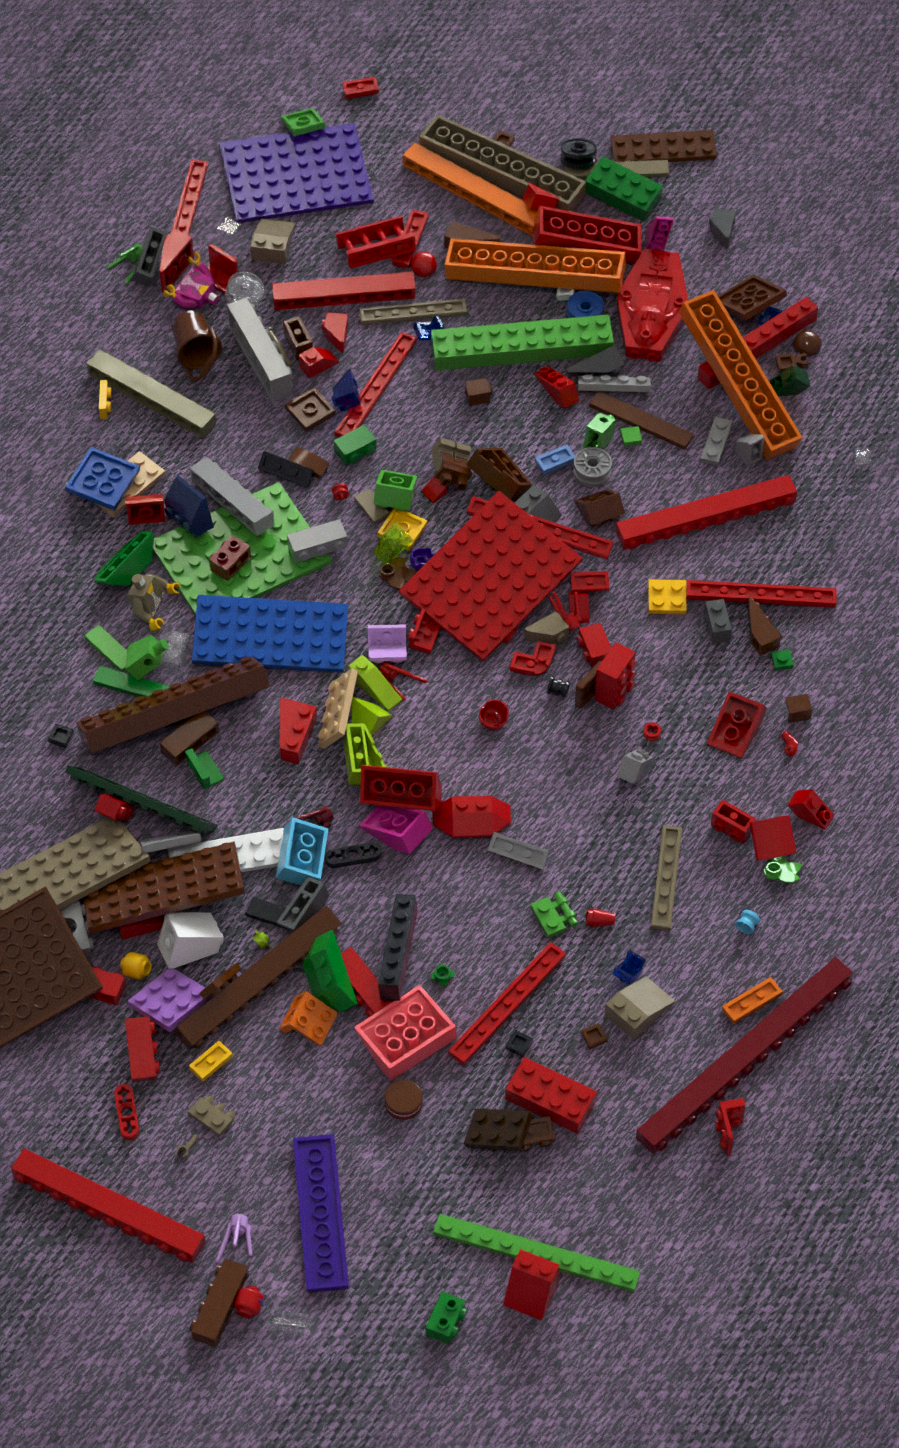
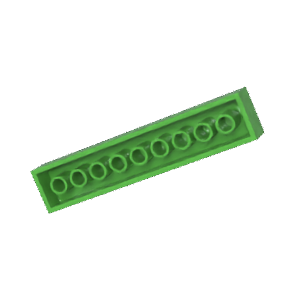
M609 315L431 330L435 371L586 358L614 346Z

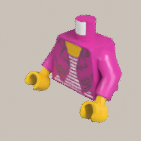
M194 252L193 255L196 257V261L191 257L188 258V261L191 264H195L196 267H191L176 288L173 285L166 286L171 293L166 290L163 292L165 297H172V300L182 308H202L207 302L215 305L219 300V296L214 293V279L209 269L203 262L199 261L200 255Z

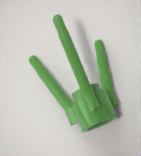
M136 244L131 249L119 255V259L110 264L107 269L116 266L127 258L132 262L137 261L142 246ZM134 269L125 282L126 285L130 282Z

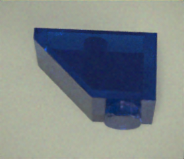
M351 369L347 370L332 388L334 394L331 396L333 404L338 406L341 412L361 405L357 381Z

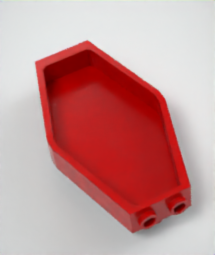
M644 248L622 284L621 293L617 295L616 308L625 357L647 359L652 362L661 361L684 323L679 311L683 302L688 301L679 253Z

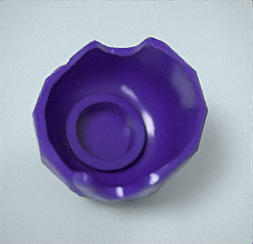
M415 548L409 556L410 563L415 570L419 571L435 554L431 551V548Z

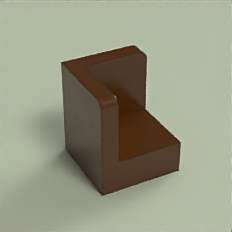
M808 694L786 698L789 723L811 719L812 707Z

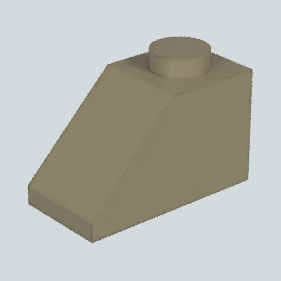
M557 612L525 628L526 641L536 643L538 641L550 644L563 643L569 635L568 625Z

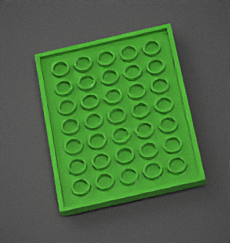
M280 482L252 494L256 499L259 498L262 504L267 508L269 507L274 513L275 526L258 536L222 507L210 513L214 528L197 537L187 533L180 526L154 538L153 552L173 583L177 582L181 585L177 589L195 617L198 595L258 598L332 564V559L328 553L323 556L309 558L306 561L294 562L288 548L287 535L310 527ZM233 535L250 546L251 557L226 581L210 571L209 558L221 548L225 540H228Z

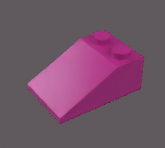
M377 805L359 825L361 829L394 850L410 854L433 829L425 811Z

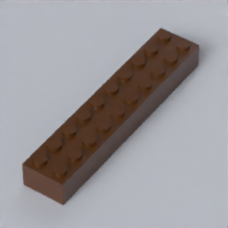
M248 656L242 658L238 663H228L222 669L209 670L203 676L191 677L182 684H172L166 690L160 689L152 692V695L147 697H137L131 703H121L115 709L102 710L96 716L84 717L76 725L83 745L92 754L270 687L264 666L254 657Z

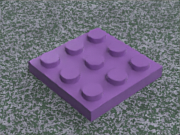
M168 968L127 1002L130 1008L144 1017L149 1016L151 1021L171 1032L211 1000L212 996L209 995L203 999L199 993L205 987L176 969Z

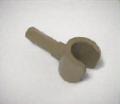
M195 1134L186 1145L178 1146L176 1149L177 1155L185 1150L186 1153L183 1155V1159H187L190 1156L189 1150L199 1137Z

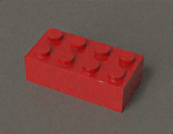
M524 1057L505 1089V1100L538 1116H550L551 1122L578 1134L596 1103L597 1091Z

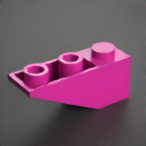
M658 216L654 218L648 225L645 233V249L664 251L674 218Z

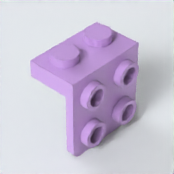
M368 625L369 661L374 663H382L384 661L400 663L407 660L406 625Z

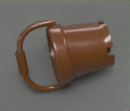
M187 311L175 318L176 323L174 326L172 323L171 328L177 346V359L185 367L189 379L193 382H198L203 377H206L212 365L220 357L223 350L222 342L213 328L209 327L202 313L195 314L194 311ZM190 369H201L200 375L196 378L193 377Z

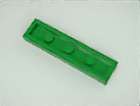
M99 666L93 679V684L136 697H147L156 690L170 688L168 685L144 678L137 680L130 674Z

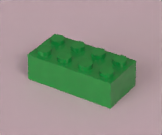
M602 156L585 180L586 194L643 222L647 220L662 198V185Z

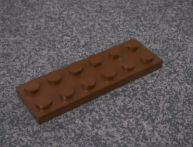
M713 130L611 136L614 162L650 160L679 162L717 159Z

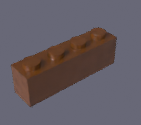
M224 1258L222 1265L219 1264L217 1266L214 1283L209 1284L206 1292L208 1296L205 1301L200 1303L198 1309L199 1316L197 1320L194 1319L190 1326L193 1340L215 1348L234 1309V1302L238 1291L244 1287L249 1276L248 1266Z

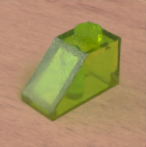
M395 523L383 534L373 553L383 563H389L413 540Z

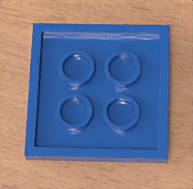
M90 447L65 486V491L115 511L138 475L140 466Z

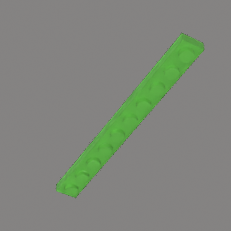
M439 1214L433 1235L513 1258L517 1257L521 1249L559 1264V1271L631 1292H635L640 1276V1271L443 1214Z

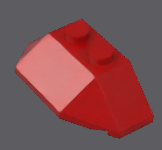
M493 796L450 797L441 802V806L436 811H433V826L439 828L452 838L492 837L494 832L499 833L511 824L510 805Z

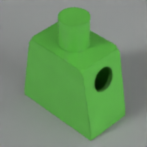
M601 413L595 416L586 426L583 449L597 447L604 450L613 437L616 422L614 416H606Z
M149 635L128 646L125 669L137 680L141 679L161 664L163 651L168 649V643L164 639L157 641L153 636Z

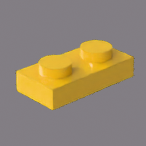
M100 380V419H107L108 413L111 412V402H108V398H112V388L108 387L107 380Z
M217 1041L189 1065V1070L204 1082L233 1057V1053L220 1041Z

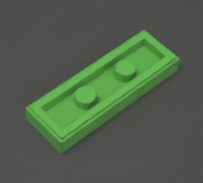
M100 625L84 635L85 639L120 672L126 670L128 651Z

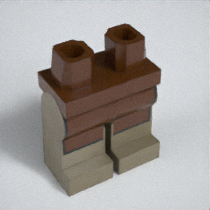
M440 437L431 447L434 470L436 471L434 477L440 479L441 485L449 486L451 483H454L457 490L463 491L468 486V480L472 477V471L466 465L469 461L471 446L455 443Z

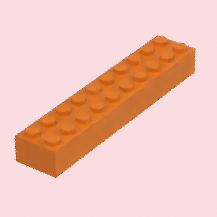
M464 239L450 240L445 261L446 279L621 293L626 269L625 252Z
M715 290L683 302L679 311L680 316L751 434H761L765 437L763 448L765 459H772L797 448L803 437Z

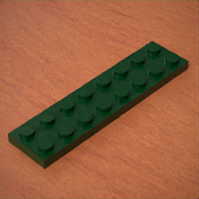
M68 765L65 773L71 775L70 779L86 783L87 786L97 790H103L108 795L122 797L121 800L125 802L139 804L140 808L156 812L157 815L164 818H174L173 821L178 824L192 825L191 829L201 833L214 832L217 824L85 769Z

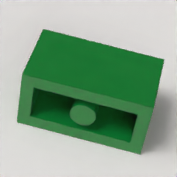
M365 425L334 440V452L345 465L355 463L359 458L371 455L376 450V438Z

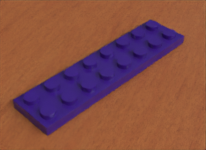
M334 1134L293 1138L307 1293L349 1289Z

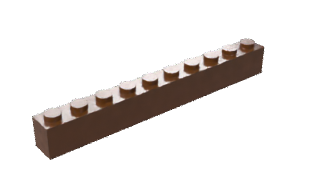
M326 905L173 1031L188 1049L193 1045L197 1048L205 1041L203 1038L209 1033L212 1036L220 1029L218 1025L222 1021L228 1023L234 1018L233 1012L238 1008L241 1011L251 1004L248 1001L253 996L257 999L265 992L263 989L269 984L272 987L280 980L278 976L282 972L287 974L295 968L293 963L297 960L300 962L305 960L315 938L330 930H333L335 935L339 932L337 927L342 923Z

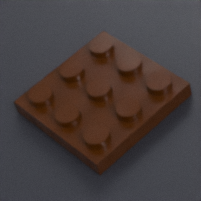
M752 275L718 295L727 312L743 320H748L774 303L780 302L781 299L787 296L785 289L756 275Z

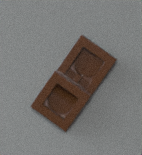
M296 447L288 458L290 461L314 469L313 476L316 478H320L330 464L321 457L299 447Z

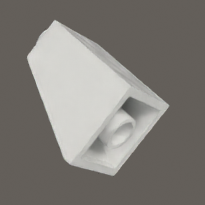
M172 912L165 916L157 945L168 968L173 969L218 953L220 945L223 944V934L220 932L217 922L211 913Z

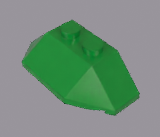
M140 531L135 538L121 547L98 571L94 581L109 585H131L133 583L132 577L145 571L152 561L153 532Z
M330 930L315 938L302 965L312 995L330 1008L344 1012L358 1005L334 932Z

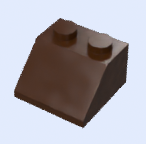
M610 489L574 500L585 522L593 527L602 525L603 521L608 519L609 521L617 520L620 518V515L625 514L620 493Z

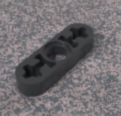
M370 842L331 849L325 854V862L330 868L375 862L381 858V847L378 843ZM371 849H374V855L371 854ZM362 850H364L365 857H362ZM356 852L359 856L356 859H350L348 854ZM331 856H335L337 861H333Z

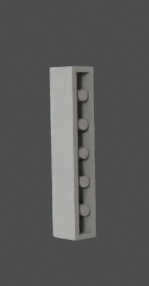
M207 457L190 467L192 481L256 536L275 526L273 511L263 505L259 498L256 499L248 489H244L237 480L231 478L229 473L223 471L216 462H212Z

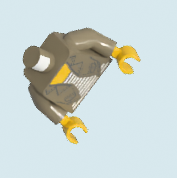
M136 574L132 577L133 585L128 593L132 612L145 623L148 622L152 631H157L161 629L160 626L164 624V621L161 618L153 619L166 592L165 588L170 595L179 593L174 588L181 587V585L177 582L169 584L167 580L152 574Z

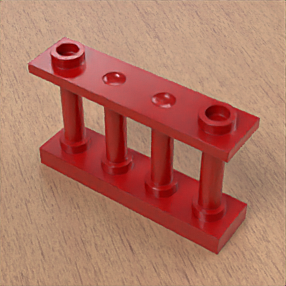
M402 215L335 233L338 250L347 248L346 255L350 269L417 251L413 232L409 234L403 233L404 223ZM394 234L398 236L390 239L387 238V236ZM376 239H380V240H381V241H379V242L372 243V244H371V242H370V241L376 240ZM361 243L364 244V246L354 248L353 246Z

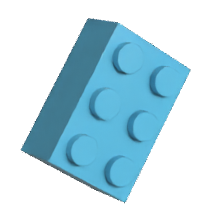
M292 817L284 827L276 878L302 886L308 876L320 881L329 829Z

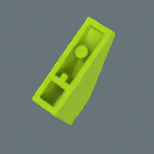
M361 655L349 665V670L352 668L358 671L356 684L388 712L402 701V698L378 668L365 656Z

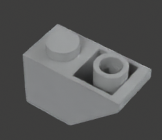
M642 749L626 754L617 777L633 784L639 782L653 757L649 756V753Z

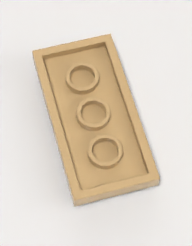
M140 451L128 460V462L139 465L140 471L116 510L114 511L95 503L112 517H115L126 508V497L140 496L166 475L164 469Z
M352 668L346 673H342L335 681L333 680L329 685V697L325 702L326 711L322 717L323 725L318 735V738H320L318 746L326 749L345 735L358 671Z

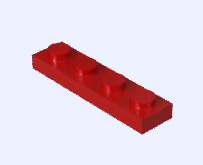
M412 209L403 233L409 234L413 232L417 249L428 221L429 213ZM416 251L393 257L392 265L409 269Z

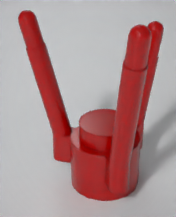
M552 592L555 601L552 596L548 598L555 611L568 625L569 630L579 627L578 621H581L582 618L580 616L578 593L574 592L576 615H574L573 612L565 613L556 592Z
M387 661L383 662L379 668V671L403 701L406 698L389 681L390 679L394 680L398 673L427 683L426 679L397 668Z

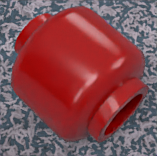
M248 1285L247 1288L239 1289L234 1302V1308L239 1316L251 1319L253 1316L259 1315L264 1302V1296L259 1292V1288Z

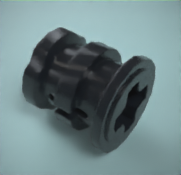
M552 676L548 684L547 694L553 692L554 695L558 696L560 694L566 698L570 682H563L562 679L556 680L555 676Z

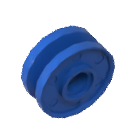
M576 292L568 299L566 317L603 315L604 302L594 292Z

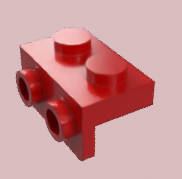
M422 608L421 613L415 616L413 622L415 628L410 629L407 639L410 640V648L431 654L440 627L425 615L426 609Z

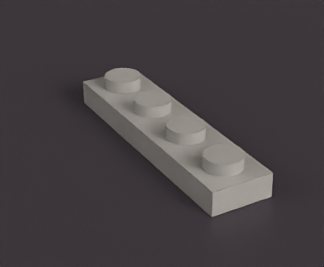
M609 375L578 376V390L651 392V379L645 376L628 377L622 375L611 377Z

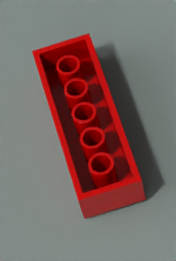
M540 206L534 218V245L625 252L626 263L634 265L642 252L641 224Z

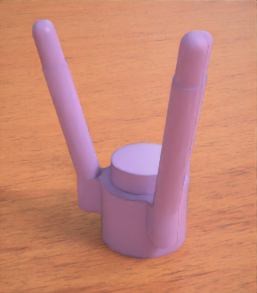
M234 1214L232 1216L231 1223H228L227 1232L216 1258L217 1263L220 1262L231 1232L234 1234V1247L237 1245L238 1236L246 1233L248 1255L252 1256L251 1225H248V1217L246 1215Z

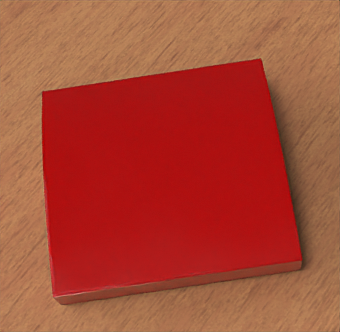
M790 815L749 822L756 861L796 853Z

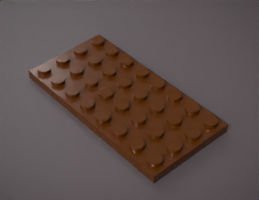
M235 841L191 853H184L172 858H165L156 862H149L85 896L84 901L89 933L245 894Z

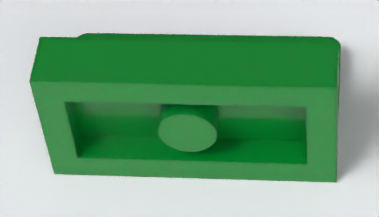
M192 748L185 751L186 762L203 789L224 780L207 751L197 755Z

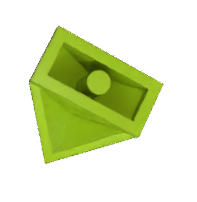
M352 697V724L365 723L371 736L392 717L391 714L380 706Z

